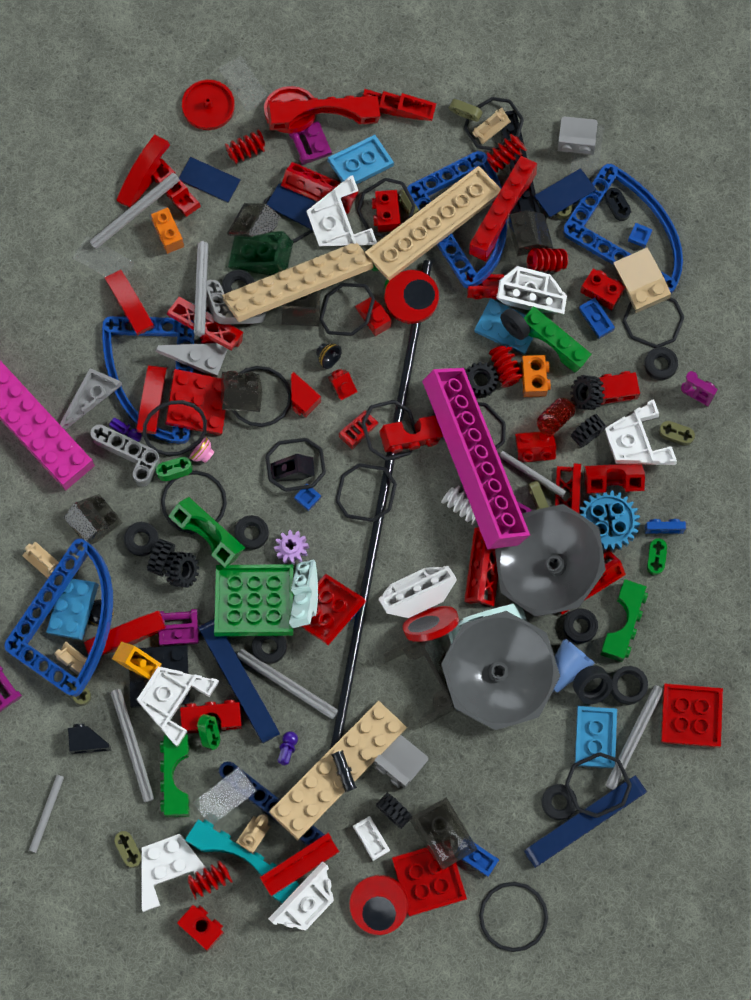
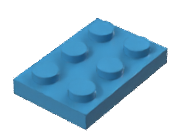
M376 135L328 157L329 164L341 182L353 175L355 183L359 184L394 166L393 160Z
M490 298L474 332L503 346L512 347V350L525 355L533 338L529 335L523 340L513 337L503 326L500 319L501 314L510 307ZM515 310L524 318L525 314Z
M72 579L54 605L46 633L83 640L99 584Z
M577 707L575 763L598 752L615 757L617 709ZM599 756L579 766L614 768L615 761Z

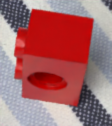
M192 905L177 924L203 948L209 951L224 934L221 930L224 926L215 918L211 921L206 916L208 912L202 906L195 907ZM200 921L207 922L208 927L204 932L197 931L196 926Z

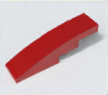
M364 89L363 95L378 96L380 113L416 120L432 121L437 103L404 93L399 96L383 91L381 94Z
M155 134L153 135L125 179L116 199L119 203L130 208L153 182L151 176L162 164L160 158L170 146L167 140Z
M160 158L162 164L151 176L157 184H160L169 175L175 173L162 158ZM181 180L165 193L186 217L201 207L200 203L188 191V188Z
M122 270L105 277L109 288L137 336L154 328L150 317Z
M148 365L137 424V432L143 433V424L148 414L158 405L162 404L166 367ZM160 409L150 418L147 424V434H156Z
M160 611L152 612L110 629L102 656L110 652H116L121 642L134 645L166 629ZM95 637L84 642L88 655Z

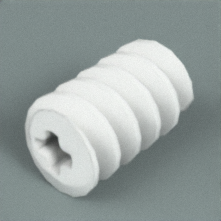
M460 486L452 487L446 493L441 503L444 504L448 501V508L454 506L453 512L457 513L460 511V517L467 515L465 520L469 522L473 519L471 524L473 525L476 522V518L468 498L465 497V490L459 493Z

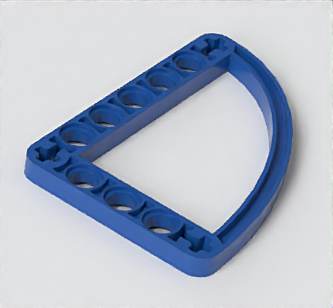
M476 151L410 184L407 189L420 211V204H429L431 202L428 196L458 182L478 166L501 189L502 187L496 172L487 161V155L482 151ZM476 158H478L479 160L482 159V163L476 161ZM465 165L468 167V170L461 172L458 170V167ZM449 173L452 175V178L445 180L442 178V175ZM433 181L436 183V186L429 188L426 186V183ZM412 190L418 191V200L415 193H412ZM507 220L490 259L477 273L452 233L437 244L463 287L468 288L469 286L481 284L497 267L505 248ZM453 246L456 248V252L449 254L446 252V249ZM457 261H463L465 263V267L457 268L455 266V263ZM465 272H467V275H468L470 278L473 277V281H472V282H470L469 280L466 281V274H465Z
M613 164L604 165L592 184L594 187L596 184H602L605 189L603 191L596 190L581 199L564 226V236L614 265L613 262H616L614 259L615 255L621 254L624 258L631 255L629 252L585 227L615 179L632 190L652 210L668 236L673 253V272L671 277L663 272L661 273L666 284L670 283L671 288L669 290L672 294L680 280L683 266L682 247L674 224L660 203L638 181ZM609 170H611L612 174L608 176L606 181L604 179L606 171L608 172ZM593 198L595 204L590 206L586 204L585 200ZM578 212H583L586 215V218L584 220H579L576 217V214ZM574 227L575 232L569 233V229ZM580 231H582V233H581V235H580V237H579V239H578L577 236H578V234L580 233ZM590 236L593 241L587 244L583 242L582 238ZM600 245H606L608 247V252L602 253L599 251L598 247Z
M110 316L103 321V352L108 375L119 380L113 358L112 335L137 336L134 329L130 331L125 329V325L129 322L127 317ZM150 317L154 324L153 330L138 335L177 337V345H181L184 341H188L190 344L195 342L194 330L188 328V336H185L184 328H181L185 327V325L173 318ZM110 322H114V325L120 326L119 322H122V330H120L119 326H113V329H109L107 325H110ZM170 323L173 325V329L168 332L162 329L163 325ZM176 361V369L193 372L192 367H181L179 365L180 362ZM122 386L114 391L116 397L129 417L138 424L139 413L128 400ZM173 426L172 432L157 427L156 434L149 435L169 443L185 444L190 439V429L183 428V432L186 434L183 436V439H179V436L176 435L180 433V427Z
M76 539L71 544L5 641L4 646L5 650L73 697H77L83 692L100 661L109 635L113 613V588L108 567L102 556L91 544L84 539ZM79 545L83 546V551L78 549ZM74 553L79 558L77 559L76 557L72 556V554ZM87 556H89L97 569L100 579L101 614L93 646L81 672L76 678L28 643ZM73 559L74 566L71 569H66V562ZM57 576H62V584L56 586L55 578ZM51 592V593H52V598H51V600L48 601V602H45V601H44V595H45V593ZM36 608L41 609V614L38 618L33 617V611ZM28 624L30 631L27 634H22V627ZM13 642L18 646L16 649L12 646ZM28 651L33 652V658L30 661L25 660V654ZM43 661H47L48 668L41 672L40 664ZM61 671L63 678L61 681L56 682L54 676L57 672ZM67 681L74 684L75 687H77L75 691L72 690L70 686L66 685Z

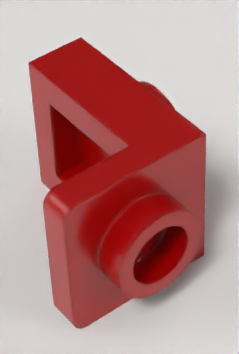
M345 369L335 370L328 377L340 400L357 393L353 380Z

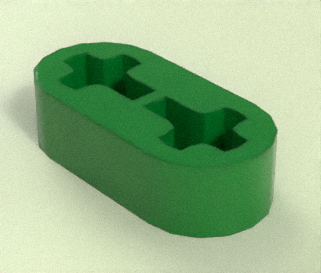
M179 457L160 463L156 467V474L159 480L166 482L189 475L193 470V466L189 458Z
M660 538L654 539L649 546L647 570L651 575H659L665 568L667 544ZM657 543L663 548L660 550L659 555H656V548H653ZM655 559H658V566H661L657 571L651 566L654 564Z
M203 714L197 724L201 743L204 748L215 750L221 740L217 721L214 716Z

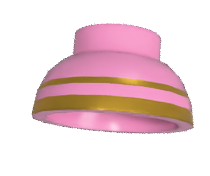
M207 437L196 446L189 459L206 463L211 458L214 451L211 449V442Z

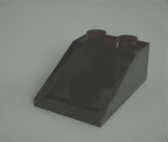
M447 797L416 814L410 820L420 839L442 870L478 850Z

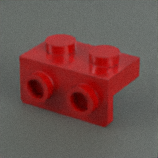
M491 274L481 284L469 286L467 288V298L476 300L482 298L497 299L499 281L504 277V274ZM467 275V280H469L470 282H472V281H473V277L470 278V277Z
M553 430L515 434L518 460L520 462L556 459V443Z

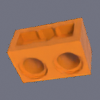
M167 207L151 214L153 224L166 253L168 254L183 248V238L169 208Z
M545 355L522 356L523 397H545L548 390L551 389L550 379H547L549 361L545 360ZM531 365H538L540 369L534 370L531 368ZM537 382L541 387L535 388L532 383Z

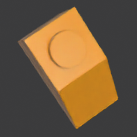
M124 642L120 643L112 658L123 667L150 680L156 669L161 666L160 662L136 646Z

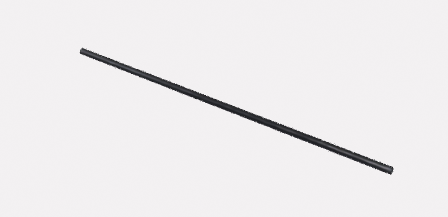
M424 260L422 272L430 276L432 262ZM421 322L411 324L397 396V401L404 406L406 404ZM397 405L395 406L392 423L403 420L404 410ZM392 451L386 453V457L396 455ZM395 459L385 460L384 467L388 469L391 475ZM384 471L375 516L386 510L391 480ZM384 516L373 522L359 594L366 602L355 615L330 749L343 736Z

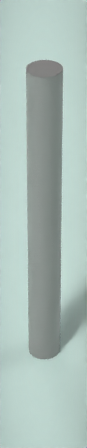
M502 451L499 455L501 459L538 481L563 498L567 491L508 453Z
M56 775L29 851L36 853L62 785L63 776Z

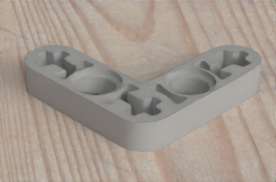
M216 280L207 281L206 301L215 322L219 324H254L264 321L267 312L238 322L223 301L222 295L224 291L221 284ZM213 300H218L221 304L215 303Z

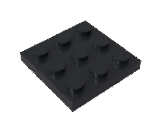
M187 645L139 648L160 662V667L189 674ZM129 670L130 707H142L138 703L137 698L149 680ZM190 691L181 705L190 704Z

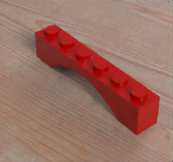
M370 94L363 95L362 97L350 95L344 98L328 97L319 100L318 98H310L303 101L292 99L287 102L274 100L269 103L267 108L270 130L289 129L302 118L320 113L342 115L360 125L376 124L380 119L378 96Z
M520 156L471 240L470 255L485 262L487 261L512 209L522 194L529 188L537 174L536 162Z

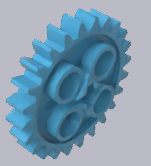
M613 490L610 495H607V492L603 493L602 496L596 493L595 498L590 495L588 498L589 502L584 500V507L579 509V512L582 513L580 515L599 528L604 529L605 533L600 534L604 552L607 547H610L612 552L615 546L619 550L622 549V544L627 547L629 544L628 540L633 541V535L638 533V530L635 528L640 526V523L636 522L640 516L634 515L638 509L631 508L634 502L627 503L628 496L622 499L621 492L614 496ZM605 505L608 506V510H609V511H608L609 521H612V522H611V525H610V530H611L612 537L609 536V532H608V531H609V524H608V521L606 520L607 512H606ZM618 508L621 510V513L615 514L612 509ZM600 510L602 515L596 516L593 511ZM615 526H621L624 531H616Z

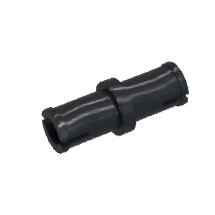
M341 750L331 754L337 768L336 774L340 776L345 792L356 789L357 786L350 772L352 769L347 764L344 751Z

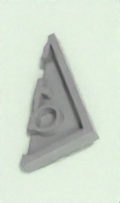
M218 343L158 345L155 352L208 375L217 377L228 349Z
M90 368L60 422L64 430L69 428L122 385V382Z

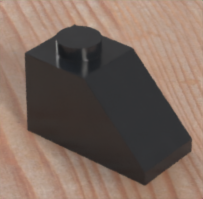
M294 454L270 463L272 479L276 482L304 480L315 476L314 460L310 456Z
M74 724L72 728H68L69 752L71 754L111 751L110 744L90 727L85 726V724Z

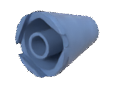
M566 638L562 641L554 656L560 674L554 690L558 693L574 681V678L582 669L595 664L594 661Z

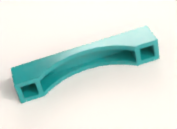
M198 819L185 839L187 843L203 853L225 852L235 855L252 865L261 876L278 866L273 862L269 865L263 861L265 857L257 852L252 854L244 847L230 840L231 836L223 830L217 832L213 829L214 825L205 819L203 822ZM298 880L272 897L283 904L300 886L297 883Z

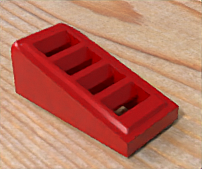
M366 410L339 433V438L352 450L365 438L364 431L358 423L362 424V419L367 412ZM369 415L368 420L372 424L369 426L365 423L368 434L379 424L371 415ZM354 427L360 432L359 435L353 430ZM350 432L356 438L352 439L348 433Z

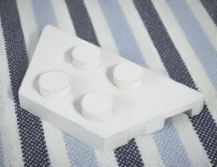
M322 861L268 919L275 925L279 923L284 924L286 927H297L301 930H307L334 901L333 893L331 892V880L327 876L328 866Z

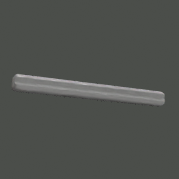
M175 173L169 175L92 238L90 244L95 249L100 247L180 181L179 177Z
M204 241L197 244L194 334L198 335V337H202L205 334L208 243Z
M244 649L238 652V659L329 718L334 719L338 710Z
M657 685L653 687L618 758L624 769L663 693V688ZM617 762L606 782V786L612 790L617 787L622 777V772Z
M115 689L111 691V696L144 802H150L154 800V795L122 691Z

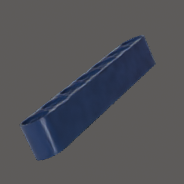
M214 618L199 626L198 629L220 669H222L235 696L241 703L240 705L258 737H260L259 739L264 744L280 735V732L227 637L214 635Z
M227 761L221 764L219 768L221 778L279 823L269 811L271 805L277 804L280 799L234 763ZM227 767L234 769L233 775L229 777L223 774L224 769ZM243 779L250 782L249 786L245 789L239 787V782ZM263 792L265 798L262 801H257L254 799L255 793ZM312 826L310 828L312 830L311 837H301L299 840L309 846L325 834Z
M635 775L629 779L632 787L623 807L598 818L580 812L525 849L524 853L535 868L538 867L541 863L557 854V852H560L606 821V819L622 810V808H625L647 793L638 777ZM624 782L585 810L598 814L621 803L628 786L627 783Z

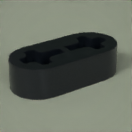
M618 188L608 189L605 201L612 214L619 221L627 220L630 216L631 208L622 192ZM611 194L617 195L616 201L614 198L610 199ZM618 206H620L622 211L626 210L625 215L619 214L620 209Z

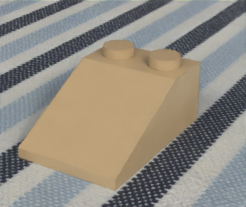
M648 247L613 262L636 313L671 297L666 281Z

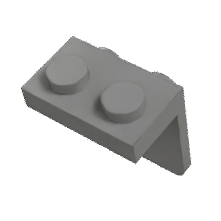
M562 117L558 151L594 155L597 120Z
M400 735L381 755L377 756L374 764L376 765L375 769L382 775L387 774L395 786L398 788L401 786L405 789L427 763L428 757Z

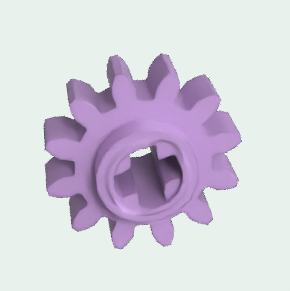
M289 530L287 536L281 533L282 540L276 539V543L279 546L274 547L275 551L278 552V559L283 558L284 564L290 560L294 565L296 559L302 562L301 555H308L306 550H304L309 548L308 543H305L306 537L302 536L300 538L299 531L293 535L292 531ZM290 545H294L292 550H289Z

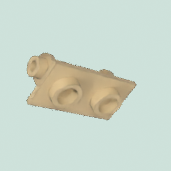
M500 108L480 126L475 127L472 133L484 144L511 121L503 108Z
M34 542L33 545L28 544L25 548L26 552L22 556L45 577L49 578L59 562L37 542Z
M67 642L64 643L61 650L58 649L54 654L56 659L65 666L70 665V670L76 675H79L87 660L85 656Z
M266 814L259 815L257 818L253 816L236 843L253 853L270 828L267 825L269 817Z

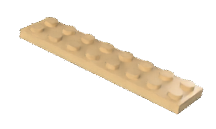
M478 166L365 251V255L390 281L492 203L498 196L501 188Z
M352 243L223 294V301L237 321L241 322L371 270L374 266L359 244Z
M378 701L269 813L290 834L299 840L345 793L340 776L336 774L337 768L331 754L341 750L344 751L343 753L348 766L352 769L350 772L355 782L374 763L377 756L381 755L407 727Z

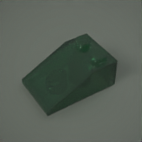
M284 231L235 234L228 268L270 276L288 269L293 241Z

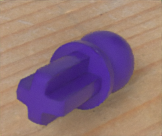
M113 418L109 423V427L116 432L140 442L142 438L141 433L137 432V429L130 430V424L126 425L116 418Z
M292 731L286 732L283 735V743L279 747L281 751L278 763L283 766L289 764L291 755L295 752L294 746L298 742V736Z

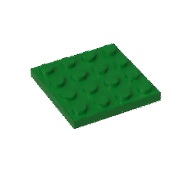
M293 564L229 565L226 568L222 565H216L214 635L293 636V628L289 623L294 601V594L291 591L294 579Z

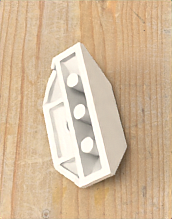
M516 266L500 279L497 299L506 305L530 310L534 306L541 313L563 315L567 295L562 292L550 274Z
M443 566V568H424L390 584L383 595L379 597V602L387 614L410 618L442 603L457 579L449 566Z

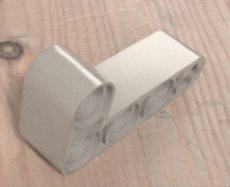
M95 425L91 429L93 442L97 446L135 463L136 466L133 470L135 483L142 487L149 485L156 473V467L160 464L157 451L104 425ZM101 433H103L104 437L99 436V438H97V434L101 435ZM117 440L122 442L121 445L117 447L112 445ZM134 448L139 450L135 455L129 453ZM151 456L156 458L152 463L146 461ZM140 473L147 474L144 479H138L137 477Z

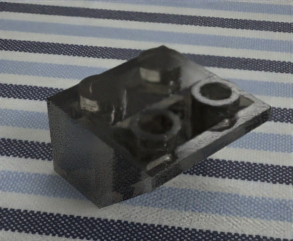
M222 372V410L260 412L263 393L260 375L254 372Z
M100 494L74 503L64 516V519L76 534L89 544L99 542L123 523Z

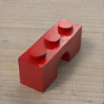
M436 415L419 418L415 423L416 434L406 432L402 421L383 425L379 433L385 453L391 451L392 453H398L407 448L415 450L423 445L428 447L437 445L443 434Z
M642 464L585 466L584 484L587 493H606V487L611 485L622 486L625 492L645 491V472Z
M226 700L224 704L205 702L203 706H196L195 703H190L180 708L181 727L187 730L186 734L199 733L197 724L203 714L218 717L221 720L222 731L242 729L240 702H236V700Z

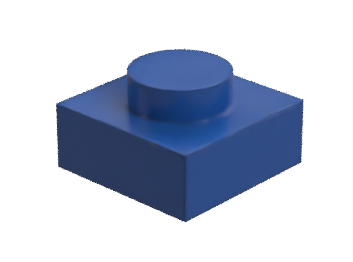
M635 223L628 241L645 248L652 229Z
M313 488L302 489L294 499L309 511L321 499V495Z

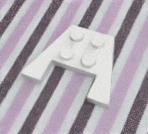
M353 175L306 211L319 246H346L352 243L375 245L377 243L372 228L353 234L344 210L341 197L358 191Z
M654 399L649 401L644 407L634 410V413L624 416L605 428V434L616 464H677L672 446L652 451L643 428L642 421L659 417Z
M158 667L137 698V701L173 744L178 747L187 730L171 721L175 712L192 687L210 697L219 680Z
M180 834L142 847L143 912L160 906L154 888L155 885L193 871L194 874L198 871L203 875L202 869L206 867Z

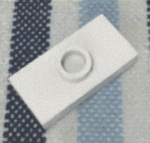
M370 816L353 826L372 861L390 852L389 847Z

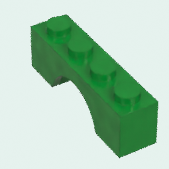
M534 306L524 316L530 328L529 336L540 339L551 346L559 355L560 362L574 373L592 355Z
M190 497L180 501L168 516L180 528L192 530L201 535L211 547V556L225 568L235 562L245 549L240 542Z
M624 579L617 602L622 605L626 612V625L617 632L607 633L601 649V656L620 662L629 657L632 648L629 647L630 639L634 640L637 632L634 626L636 621L640 622L643 613L640 607L641 604L646 603L648 593L645 591L647 586Z
M186 734L177 747L167 735H164V741H160V752L164 753V760H160V771L164 772V780L160 781V791L164 792V800L160 801V810L164 812L165 817H190L189 795L180 791L175 786L173 779L176 766L182 760L189 757V736Z

